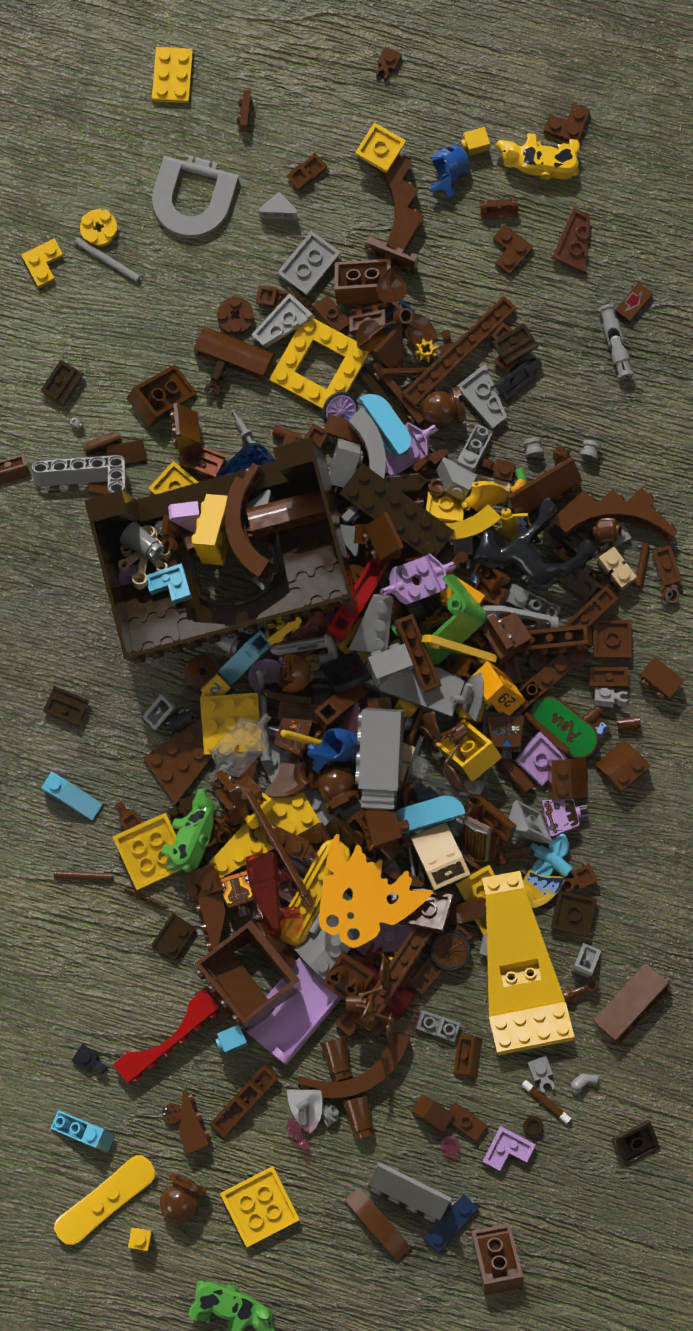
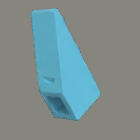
M259 630L218 672L232 685L271 650L273 645L269 643L266 635Z
M59 1110L50 1128L107 1153L116 1135Z

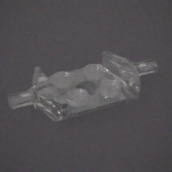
M267 713L256 722L239 718L238 722L214 749H211V755L216 764V769L208 776L212 781L215 782L217 779L215 773L220 770L231 776L241 777L266 749L269 741L263 726L271 719ZM237 744H242L245 746V751L241 754L236 753L234 747Z

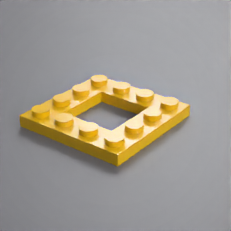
M313 318L297 329L269 380L323 409L325 401L336 392L348 393L371 351L358 349L357 341ZM313 341L345 357L327 389L296 373Z

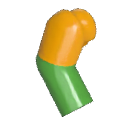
M523 468L514 471L517 482L511 487V493L528 483Z

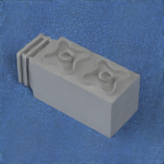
M367 662L366 668H367L368 671L370 672V669H369V667H368V662ZM435 667L442 686L424 694H421L413 672L376 686L371 674L372 679L362 684L363 688L379 693L380 698L390 696L395 703L399 698L415 703L414 705L417 709H424L426 714L434 711L435 718L451 723L458 703H451L450 698L452 695H461L465 680L459 675Z
M365 708L358 714L357 745H360V751L356 755L355 784H359L358 789H362L361 807L365 809L394 810L397 806L398 788H401L405 710Z

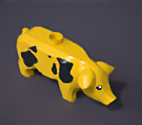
M528 133L527 141L523 146L504 140H499L494 145L500 150L504 160L503 165L506 167H515L524 173L540 176L542 179H569L579 174L577 153L579 152L580 145L578 140L570 139L569 144H558L557 149L552 146H542L541 142L537 141L536 134Z

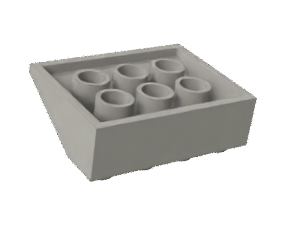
M345 890L343 898L346 901L352 900L353 895ZM349 912L347 914V917L349 919H353L354 914L352 912ZM330 915L327 917L326 923L330 927H336L339 919L335 915ZM319 928L316 934L309 932L301 945H291L303 960L323 979H325L343 951L349 954L353 949L340 940L339 934L330 935L321 928ZM351 928L348 930L347 936L351 940H357L360 932L356 928Z
M380 1162L368 1184L371 1187L370 1191L380 1196L382 1193L389 1195L388 1200L398 1205L401 1201L407 1204L406 1209L417 1213L419 1210L425 1213L424 1218L435 1222L436 1219L441 1220L452 1199Z

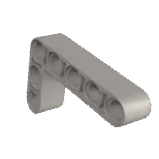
M120 455L37 461L32 465L33 479L37 486L108 481V493L119 490L127 493L125 460Z

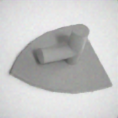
M482 673L472 676L467 681L460 696L452 695L450 698L451 703H459L475 722L478 720L483 701Z
M287 1089L288 1102L294 1118L306 1132L311 1134L322 1118V1090Z

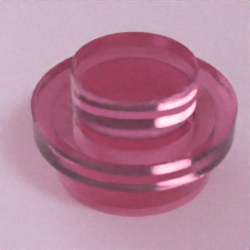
M454 1136L444 1137L440 1143L441 1151L448 1156L455 1155L460 1149L459 1140Z

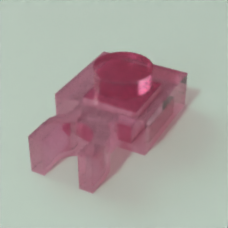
M291 1118L287 1121L289 1125L286 1126V1129L291 1137H296L301 1148L305 1151L310 1146L295 1118Z

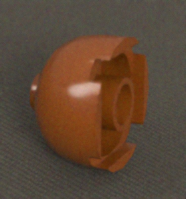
M286 654L282 660L285 662L284 668L280 667L279 687L283 688L282 691L285 692L301 691L313 678L309 662L300 655Z

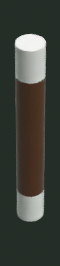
M527 1080L523 1082L521 1086L564 1123L567 1124L571 1120V1117Z

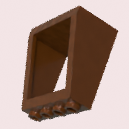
M252 920L195 963L197 969L195 972L198 977L208 982L209 985L207 987L210 992L220 997L221 1000L219 1002L225 1010L229 1009L233 1013L231 1017L238 1026L241 1024L244 1028L301 990L300 979ZM252 941L287 986L245 1017L208 969Z

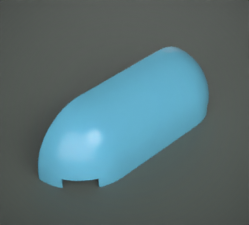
M375 394L359 397V403L363 404L365 412L371 417L378 428L387 452L390 455L395 454L396 457L403 455L410 447L411 436L387 400Z
M451 796L437 797L396 811L398 821L408 820L409 831L401 832L404 834L457 819V816L466 814L461 802Z

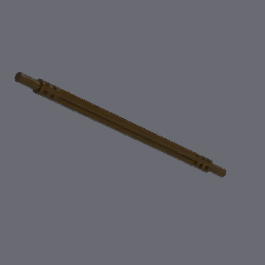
M292 284L287 287V290L295 299L315 316L314 319L329 326L306 297H303ZM363 366L358 374V378L372 394L386 399L404 425L410 422ZM429 448V454L434 453V452Z

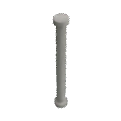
M256 670L262 741V757H260V761L271 762L269 736L267 735V698L260 693L263 684L266 683L265 675H267V670Z

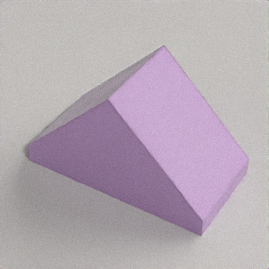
M198 501L170 504L168 506L170 520L195 534L197 529L196 521L197 518H200Z

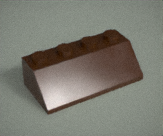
M572 456L507 495L505 506L513 514L528 513L530 520L534 513L539 512L541 502L546 497L556 504L565 498L564 495L567 493L573 494L581 488L582 478Z

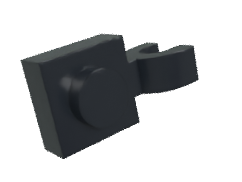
M81 1044L72 1059L73 1062L87 1071L94 1067L104 1074L108 1068L96 1060L99 1054L84 1044Z

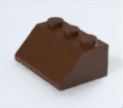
M391 259L335 262L334 291L337 305L382 302L376 292L377 283L381 275L391 268Z
M362 808L354 813L346 822L363 841L364 844L361 846V850L366 855L367 863L371 861L376 863L382 859L383 870L404 850L396 843L373 852H368L360 817L364 811L369 809Z

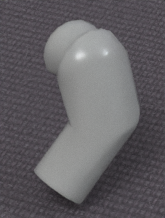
M580 1074L571 1083L572 1092L576 1094L581 1093L582 1088L586 1084L598 1085V1075Z

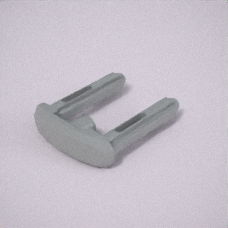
M328 633L321 637L285 642L271 647V653L275 655L326 647L327 653L318 654L319 665H324L338 658L336 646L331 635ZM322 671L313 672L312 681L308 684L328 680Z

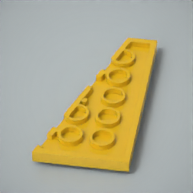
M303 792L286 798L270 797L276 803L271 811L265 814L271 824L298 836L320 824L317 815ZM246 822L214 856L209 864L216 863L215 869L218 871L221 879L274 850L275 847L267 843V833L262 827H257L254 830V835L258 841L252 840L249 836V826Z

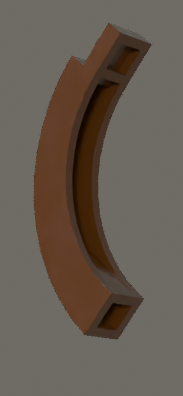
M252 463L246 469L244 478L241 479L236 476L231 485L226 500L225 528L229 543L237 558L252 574L265 582L274 565L255 550L246 529L247 504L255 486L264 473L258 465Z
M395 1033L392 1046L387 1044L378 1061L366 1072L355 1078L339 1082H325L299 1076L297 1084L301 1085L302 1090H313V1088L322 1090L324 1099H342L367 1092L383 1082L397 1067L405 1053L410 1037Z

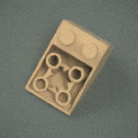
M446 822L410 837L433 891L470 876L464 858Z

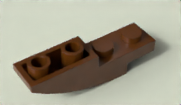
M560 653L539 673L518 689L526 701L513 712L516 716H519L574 668V665L563 653Z

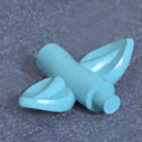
M562 833L553 837V842L548 844V848L542 844L538 846L533 842L529 848L535 852L534 856L539 859L533 863L530 871L541 876H551L555 869L565 878L573 868L563 859L569 851V842L566 835Z

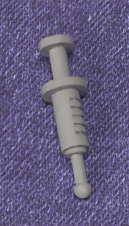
M232 410L231 413L236 419L235 423L241 432L240 437L247 439L249 443L247 445L248 448H253L257 443L250 437L252 431L247 429L242 418H239L236 411Z

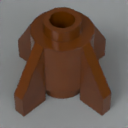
M216 815L213 816V830L208 847L217 842H220L221 846L224 847L231 837V831L233 833L241 828V825L239 823L237 825L226 824L224 818Z

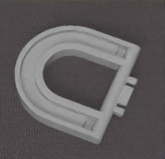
M164 156L152 195L153 208L158 221L172 234L184 238H199L214 232L223 224L229 213L239 175L217 170L218 163L213 162L212 167H210L211 161L196 157L195 163H193V156H189L187 162ZM181 170L217 179L210 204L200 215L185 216L180 214L173 206L172 199Z

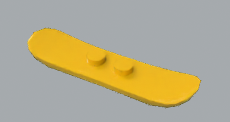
M333 839L321 845L317 853L319 857L314 859L303 880L307 890L310 889V895L315 904L308 907L305 900L299 896L301 893L298 890L277 925L278 937L287 944L293 946L301 945L308 936L309 930L319 914L323 879L326 876L333 875V872L328 870L326 866L329 848ZM345 845L344 855L346 861L348 862L350 859V851L349 848Z
M141 1155L131 1157L95 1190L58 1217L54 1226L58 1238L68 1245L79 1243L107 1217L153 1181L155 1169L152 1163Z

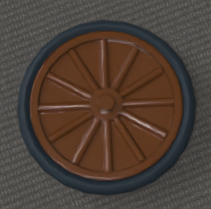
M445 930L444 933H438L433 938L429 952L433 963L438 968L444 971H457L469 961L471 948L468 939L462 933L455 930Z

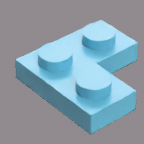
M182 563L147 575V585L151 595L169 589L173 604L192 599Z

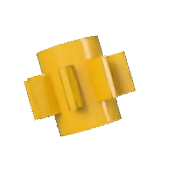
M422 339L420 345L416 344L418 351H415L414 355L420 357L419 362L424 360L430 363L431 358L436 359L434 352L437 351V346L433 347L432 340L425 342Z
M401 698L393 706L395 709L405 710L404 717L408 719L417 710V707L414 705L415 703Z

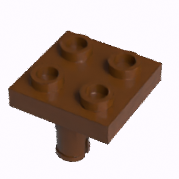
M343 951L321 984L346 1001L347 996H359V993H363L376 973Z

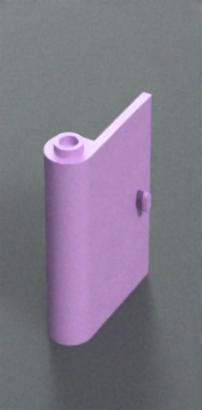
M301 956L296 960L297 963L292 969L300 979L301 990L277 1006L272 1014L263 1022L247 1031L251 1037L285 1065L291 1061L342 999L321 984L324 979ZM281 978L266 997L270 999L287 986L285 981Z

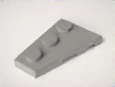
M373 595L356 634L349 645V650L367 652L377 650L383 652L387 650L393 596Z

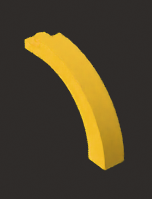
M488 504L480 512L468 519L445 523L455 531L449 540L477 535L495 525L502 517Z

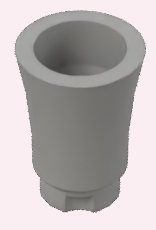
M136 521L130 523L120 537V544L133 549L151 561H156L164 550V546L147 533Z

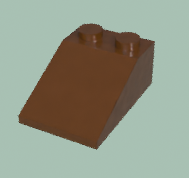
M174 364L133 387L126 399L145 424L151 427L170 415L171 411H174V403L183 405L196 396L197 392Z
M510 1223L472 1230L471 1234L484 1295L523 1288V1273Z

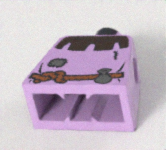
M573 799L543 800L541 802L546 827L551 839L558 834L578 828L580 825L578 818L589 816L587 806L575 807Z

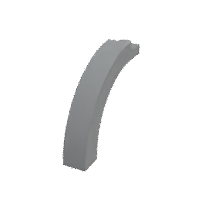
M361 407L348 421V425L357 433L365 446L369 459V468L382 478H385L386 456L383 440L374 421ZM352 505L341 517V521L346 525L350 522L353 524L359 518V512L365 517L367 514L355 505Z

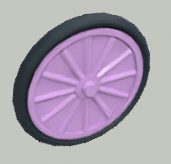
M346 392L332 394L325 401L322 410L325 424L329 415L350 420L358 411L357 401Z

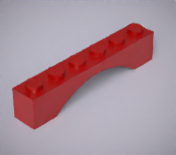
M371 558L369 559L354 585L357 601L352 602V606L339 608L328 626V634L342 642L345 641L391 562L378 566L376 561L373 562Z
M204 988L189 1001L183 1022L169 1039L148 1050L127 1052L113 1064L127 1083L132 1081L136 1083L143 1077L142 1073L146 1069L150 1071L159 1064L157 1062L158 1059L162 1056L164 1058L168 1057L174 1051L172 1048L175 1045L185 1043L189 1039L187 1035L192 1031L196 1033L205 1026L203 1024L204 1021L208 1018L210 1020L215 1018L220 1013L218 1010L221 1006L208 990Z

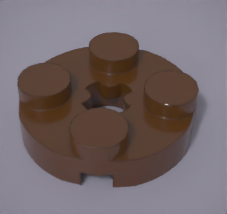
M232 296L224 300L217 311V320L220 328L228 334H243L247 332L254 321V312L251 304L238 296ZM238 312L240 318L231 319L232 313Z

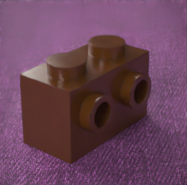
M655 656L638 677L645 687H651L656 691L657 697L667 701L672 698L685 681Z

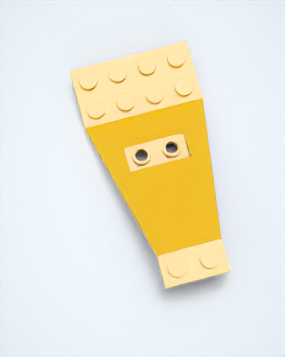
M516 871L482 878L486 897L489 1022L497 1055L575 1040L566 1001L526 894L521 872ZM528 973H533L534 975H533V976H528L527 974H528Z

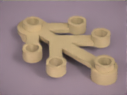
M145 525L142 527L147 533L157 539V530L153 526ZM122 545L120 548L121 554L127 558L121 559L118 562V569L120 572H127L130 569V565L139 560L138 572L133 574L132 584L137 589H144L148 583L146 568L149 558H145L138 552L133 553L131 548ZM170 549L163 550V552L167 553H161L160 558L168 559L171 555ZM159 558L156 561H151L156 567V571L163 570L159 569L161 567H164V569L168 568L167 564Z

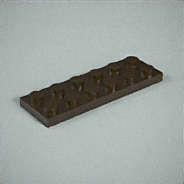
M361 463L339 493L374 520L383 513L388 512L399 538L422 556L431 554L433 557H436L455 532L363 463Z

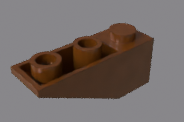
M359 684L344 692L334 694L314 711L313 718L327 731L369 693Z
M221 892L199 898V904L196 905L198 915H203L204 923H201L203 933L209 936L210 941L206 942L209 952L221 942L227 914Z
M183 1090L179 1136L187 1155H190L210 1146L208 1141L212 1139L208 1130H203L201 1122H203L200 1111L195 1112L193 1104L196 1102L192 1093H187L186 1090Z

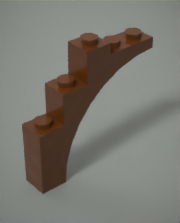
M402 154L398 155L388 173L373 165L371 166L387 184L394 206V222L386 243L391 246V249L395 250L399 247L406 252L421 227L424 216L417 209H410L418 195V188L409 181L405 182L412 170L413 162L408 156Z
M640 488L627 502L621 493L612 489L598 503L595 502V498L590 493H586L583 490L552 519L549 525L562 539L572 531L586 524L598 522L601 518L627 521L644 526L657 533L668 543L678 532L671 522H667L662 517L658 509L652 507L655 499L649 491Z

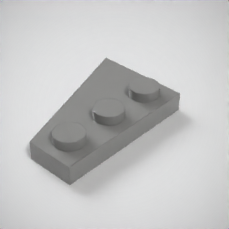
M289 293L251 335L267 348L312 320L315 316Z
M486 364L457 385L465 400L491 430L507 419L500 398L495 391L493 381L488 374Z

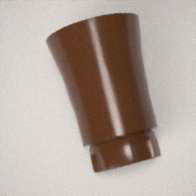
M347 1037L320 1043L328 1064L329 1073L332 1075V1080L337 1081L351 1077Z
M369 1095L342 1101L355 1139L374 1135Z

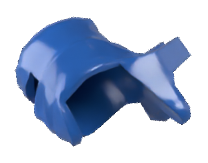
M452 145L446 149L442 148L431 157L439 175V181L432 183L431 188H429L430 192L444 190L448 198L454 196L456 192L453 183L459 176L470 173L469 157L466 151L458 145Z
M340 728L328 730L319 747L314 744L308 746L309 751L307 753L314 759L312 769L318 772L330 761H340L341 763L351 761L360 749V745H357V735L352 731Z

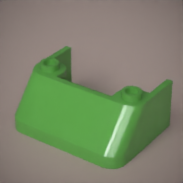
M452 574L444 576L442 579L454 592L447 601V607L453 616L432 635L463 644L485 624L487 613L457 577ZM392 624V625L390 626V628H391V629L395 632V634L397 635V632H396V630H395V627H394V625ZM425 643L433 665L442 663L453 653V651L440 647L439 650L428 648V644Z

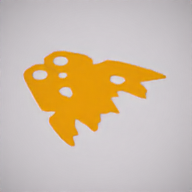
M336 834L331 842L326 866L328 870L333 872V875L326 876L323 879L319 925L323 931L330 935L339 934L340 940L347 946L356 948L378 935L380 922L395 925L421 906L433 892L432 890L410 891L412 879L409 877L408 871H405L395 883L389 885L388 879H381L382 859L376 863L372 861L367 863L366 855L362 853L359 845H356L352 856L347 862L344 855L345 845L339 843V834ZM350 888L353 891L352 900L346 901L343 898V893ZM390 893H395L399 896V899L393 904H389L386 899ZM349 912H352L354 914L353 919H349L347 917V914ZM335 915L338 917L339 923L336 927L327 925L326 919L328 916ZM356 928L359 930L360 936L357 940L348 938L347 932L349 929Z

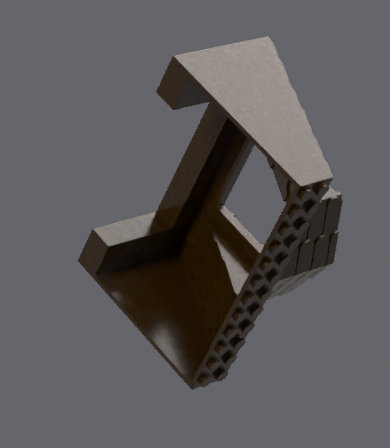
M311 437L273 447L276 461L259 466L264 473L255 486L248 503L267 489L271 491L274 501L320 489L328 518L271 533L269 544L277 574L263 591L246 600L221 602L203 596L193 556L187 553L180 534L179 538H175L178 544L177 550L170 549L171 555L168 559H161L160 557L159 559L165 562L168 568L182 563L192 599L173 604L169 589L151 595L148 585L144 589H137L132 583L121 585L118 579V562L121 559L127 558L121 554L120 548L122 544H120V537L130 523L135 521L141 527L145 525L153 526L157 530V539L162 543L164 535L160 533L163 516L169 515L168 506L170 504L198 501L199 515H201V503L205 501L206 494L228 496L235 477L238 476L243 479L246 469L137 500L123 490L84 500L125 660L134 664L146 662L145 658L153 657V659L164 657V653L167 652L176 654L183 652V648L186 647L191 649L199 648L204 642H209V644L220 642L222 637H228V639L238 636L253 637L259 630L264 631L265 628L277 626V622H294L296 617L303 616L304 618L315 616V612H331L334 610L333 607L341 606L345 608L352 606V602L357 601L326 456ZM149 559L146 575L157 572L156 567ZM139 560L131 565L139 564Z

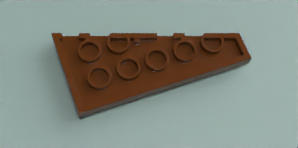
M200 718L144 756L143 759L176 806L180 798L187 792L191 784L215 754L204 755L202 718Z

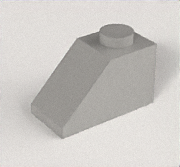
M443 457L436 470L446 492L464 501L477 474Z

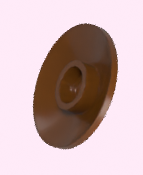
M209 655L193 657L187 663L184 670L187 685L194 691L203 693L201 688L216 673L222 677L218 672L221 669V665L215 658ZM205 669L207 673L200 675V670Z

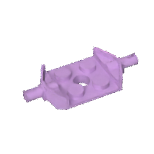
M410 422L404 425L411 436L410 447L404 455L396 457L395 454L390 455L385 449V472L389 475H397L421 458L429 455L428 438L435 432H438L435 424L426 430H421Z
M428 554L422 558L392 568L389 576L390 585L382 588L380 592H384L382 594L383 597L392 593L400 602L406 605L443 591L446 588V583L442 578L446 576V572L455 570L456 566L454 562L442 565L435 557ZM412 576L419 579V585H415L412 582Z

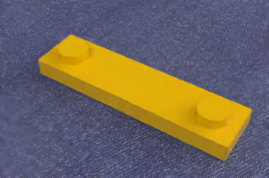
M423 635L421 642L427 643L428 648L439 650L440 647L475 658L481 664H485L487 661L496 663L497 660L495 654L435 635Z

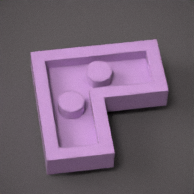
M500 1126L482 1162L500 1171L508 1154H511L527 1163L536 1144Z

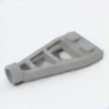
M482 606L487 613V617L494 614L497 619H501L511 613H516L521 621L522 619L536 620L535 625L526 626L527 630L559 627L558 617L506 606ZM480 627L479 636H480L482 639H484V638L482 637V635H481V627Z

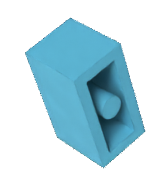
M240 1025L217 1033L219 1038L215 1039L221 1052L224 1051L226 1055L248 1046Z

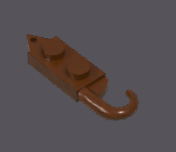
M271 824L288 854L304 861L307 858L319 857L312 846V842ZM249 827V836L257 842L258 839L254 835L255 829ZM266 834L267 843L274 847L270 838Z

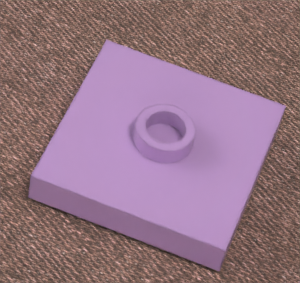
M538 732L514 761L540 786H543L548 781L547 760L568 758L541 732Z

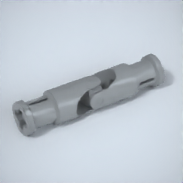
M607 304L598 308V312L601 313L604 323L602 325L607 343L612 348V360L619 374L617 377L619 380L628 379L634 376V371H631L628 351L622 345L624 344V337L619 320L615 317L614 304ZM612 332H619L620 336H613L609 340V335Z

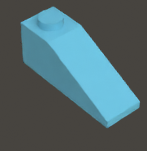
M52 771L41 787L45 793L92 821L103 805Z

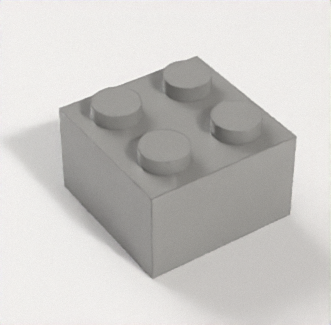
M338 438L329 469L332 485L344 488L357 470L356 467L361 465L363 451L360 450V444Z
M396 643L389 646V650L383 652L377 650L370 654L371 656L368 657V667L376 686L412 673L413 663L405 643L402 645Z

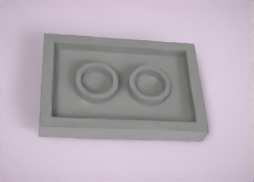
M311 231L280 268L277 275L290 285L292 284L307 297L339 258L341 252Z

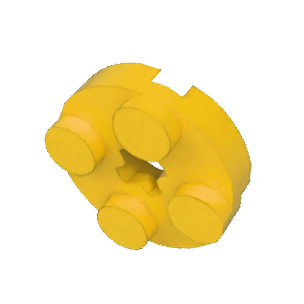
M96 209L82 217L80 232L84 241L95 247H104L113 241L118 232V227L114 216L108 210ZM97 224L104 226L101 228V232L94 230Z

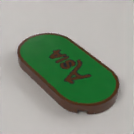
M544 696L534 702L530 714L571 749L567 755L573 758H585L597 749L599 739L596 728L560 698Z

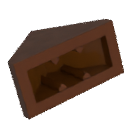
M421 1094L411 1109L412 1112L442 1132L446 1130L454 1118L452 1113Z

